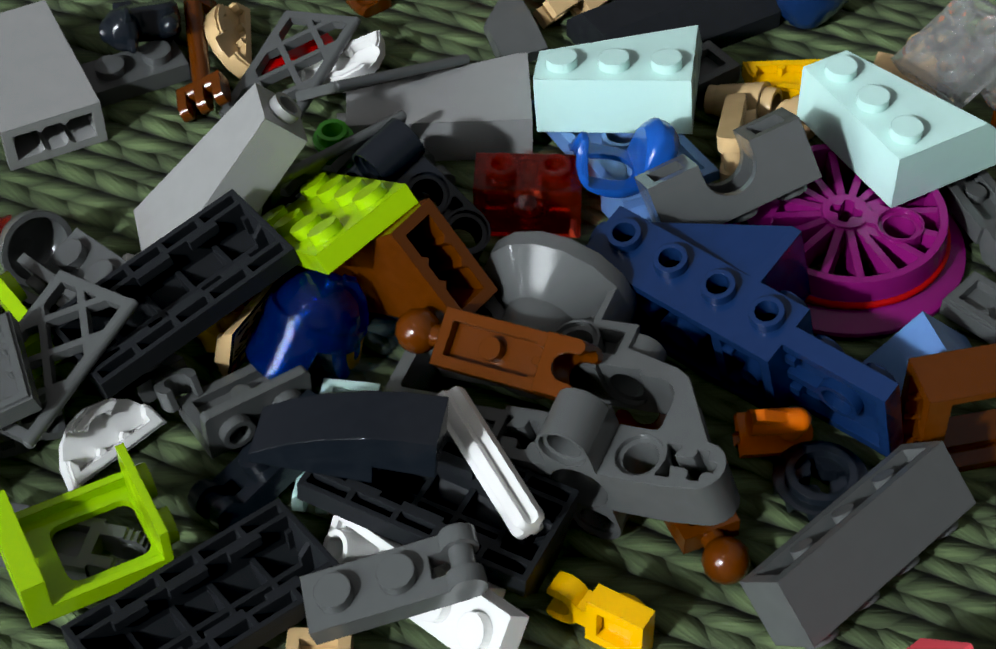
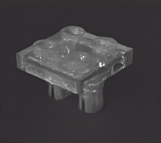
M952 0L944 10L918 34L914 35L891 58L892 62L900 73L931 94L960 109L967 105L977 94L981 93L986 104L996 111V5L987 0Z

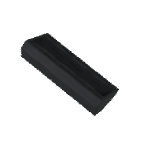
M615 0L568 19L566 35L575 45L698 25L702 43L710 40L717 47L723 49L779 27L781 10L776 0Z
M231 189L95 283L125 297L136 299L139 306L86 376L87 381L103 399H110L297 266L300 261L294 247L240 195ZM77 296L56 311L77 304ZM108 307L92 313L93 333L103 330L117 309ZM79 318L51 328L52 334L60 345L81 338ZM81 352L70 356V359L77 365L84 356V353Z
M445 435L435 478L376 468L372 483L305 472L297 482V499L403 545L436 536L441 529L450 524L467 522L474 525L480 547L475 553L476 562L485 567L488 582L522 597L538 592L559 556L578 506L580 491L512 463L544 512L542 530L537 534L529 535L525 539H518L509 531L453 438Z
M277 498L61 626V630L69 649H257L306 618L300 576L337 566L340 563L287 506Z

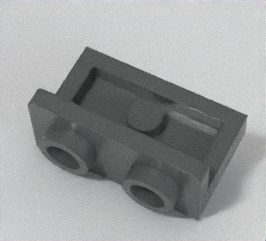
M277 351L203 386L204 393L199 397L191 392L176 399L180 408L178 410L179 415L210 458L213 459L227 451L240 448L253 439L264 406L298 398L307 389L312 391L310 373L303 365L292 369L281 353Z

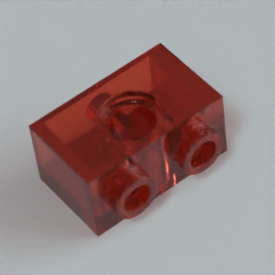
M476 152L473 205L489 221L491 236H508L519 231H544L567 238H580L582 184L576 171V155Z

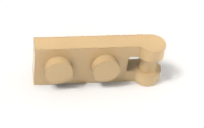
M747 93L726 94L716 133L717 150L721 153L720 182L730 177L739 164L740 149L733 130L758 118L757 109L748 110Z

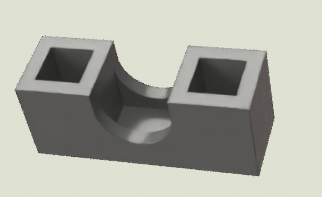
M781 107L734 129L733 133L740 149V160L734 173L724 181L706 183L699 166L684 154L634 176L652 222L724 224L728 222L736 224L755 216L758 213V207L775 199L788 200L804 193L808 188L807 184L821 178L822 175L800 117Z

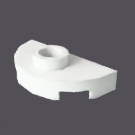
M380 30L349 41L323 84L375 73L385 57V41ZM323 60L297 72L301 81L303 82L313 77Z
M104 399L81 409L66 425L59 444V471L68 491L79 488L117 460L115 446L124 443L127 451H129L164 425L166 421L151 406L139 404L129 399Z

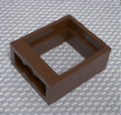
M996 343L908 359L900 398L904 438L902 444L943 441L959 472L996 466V409L950 417L952 405L996 398Z

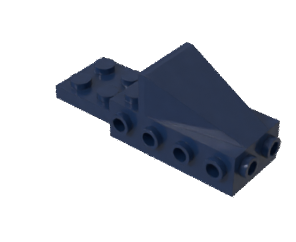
M619 206L607 222H601L593 230L586 247L600 253L623 273L637 298L638 315L634 324L640 325V334L657 340L664 347L668 356L759 409L789 407L791 403L805 408L814 416L886 457L904 442L900 386L895 378L886 369L875 363H867L865 365L845 354L843 349L829 337L824 335H816L814 337L811 312L804 302L810 294V286L801 230L793 226L650 222L622 206Z

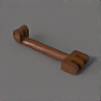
M183 0L192 83L177 89L176 97L178 112L186 123L197 118L196 106L203 115L213 111V97L219 106H224L231 102L230 85L227 78L219 70L211 73L208 43L203 27L204 13L207 14L217 5L215 0Z

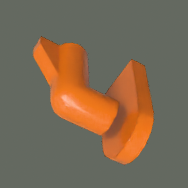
M802 407L750 409L747 412L736 413L734 415L736 432L732 436L734 446H738L739 458L780 456L783 451L795 444L811 441L813 438L812 417L810 412Z

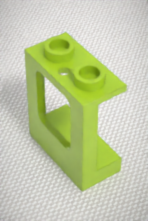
M124 443L115 446L121 469L120 472L16 513L5 490L0 491V555L32 628L115 595L174 560L171 544L180 541V535L174 518L167 506L159 509L156 508L152 498L157 497L158 494L152 475L145 462L134 465ZM128 506L132 508L151 545L149 551L144 555L85 579H70L51 541L53 535L62 529L117 507Z

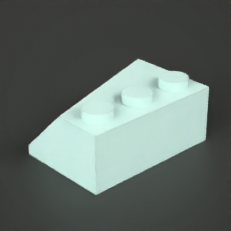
M693 25L539 51L533 75L537 132L635 133L643 123L656 117L668 122L677 134H693L702 56V39L699 26Z
M847 50L803 66L797 116L890 208H894L996 165L995 127Z

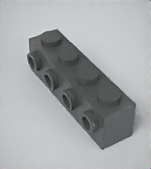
M943 441L901 444L739 583L775 646L805 647L806 649L820 648L836 638L839 633L838 626L854 612L861 611L875 603L880 597L879 590L894 576L901 575L915 567L920 561L919 554L933 541L940 540L954 532L959 526L957 520L973 507L976 501Z

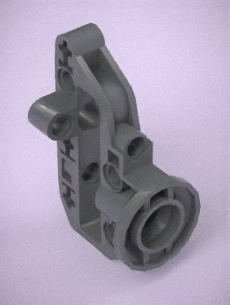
M519 231L498 240L483 268L498 290L475 314L545 332L551 331L582 339L599 347L604 356L600 364L581 363L572 369L570 383L573 388L560 390L549 412L507 405L505 410L475 405L510 461L579 490L578 506L572 521L584 532L601 539L613 540L619 538L630 514L667 522L714 526L724 523L731 518L739 508L740 495L725 453L718 445L711 443L705 418L701 408L698 406L690 377L679 368L665 363L667 352L657 340L639 333L640 325L634 324L638 315L636 294L623 273L600 253L571 238L544 231ZM433 349L421 354L410 353L405 350L383 390L437 396L439 393H435L439 382L444 378L503 387L516 395L530 399L546 398L440 369L429 363ZM612 406L666 414L661 428L657 430L619 424ZM447 430V431H446V435L449 436V437H451V435L449 434V432H448V430Z

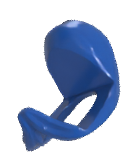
M654 117L643 123L636 130L627 149L589 143L587 132H580L568 146L570 151H573L574 155H576V171L579 181L584 188L604 197L625 198L640 193L634 176L677 157L680 140L675 129L668 122ZM588 158L622 162L630 167L632 175L624 180L591 177L588 171Z

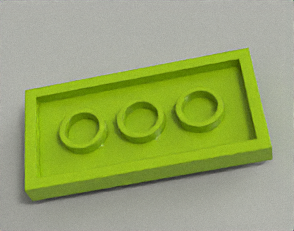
M322 172L301 186L299 192L302 196L287 208L284 205H279L263 215L262 218L294 247L300 261L297 266L329 275L419 202L405 183L335 173L327 175L326 172Z

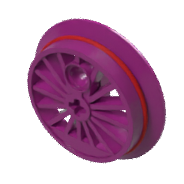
M826 144L813 145L811 149L822 177H826L827 185L819 178L808 183L807 190L801 195L788 200L775 199L758 207V213L752 218L736 223L739 225L793 226L802 231L810 294L804 302L810 309L813 333L842 338H865L896 333L922 311L930 316L938 313L942 300L961 284L966 265L964 239L960 228L948 212L944 198L938 189L890 208L870 188L862 194L865 183ZM842 177L854 178L848 194H845ZM819 257L824 261L820 271L808 268ZM836 266L846 268L848 276L833 275ZM864 273L874 276H865Z

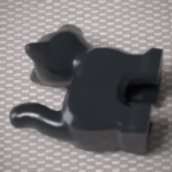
M131 0L114 2L112 5L113 10L99 24V35L103 42L116 50L128 51L131 54L137 53L139 42L176 37L182 31L181 16L178 5L174 0H152L141 4H133Z

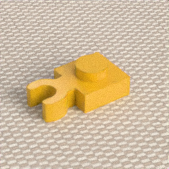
M559 571L548 586L547 594L554 598L548 605L546 612L563 623H577L585 627L586 639L606 649L653 648L655 610L647 607L637 597L629 593H618L598 583L594 591H591L580 579L563 571Z

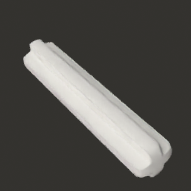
M455 386L449 391L442 390L437 396L449 397L447 430L511 534L518 539H525L531 534L539 533L543 528L544 512L467 391L460 386Z

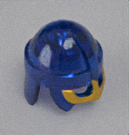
M313 270L299 272L286 282L276 285L271 291L264 307V313L246 345L245 353L253 367L270 380L299 365H303L308 370L317 353L332 355L333 369L337 377L341 380H346L351 370L359 364L363 338L366 336L369 325L367 298L358 279L346 274L341 276L336 272H331L327 275Z

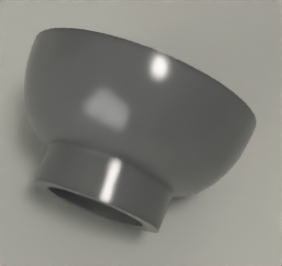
M28 210L14 216L0 233V264L4 271H9L19 284L28 286L25 281L31 274L17 262V259L25 253L43 266L55 253L57 247L72 233L69 224L61 216L46 210Z

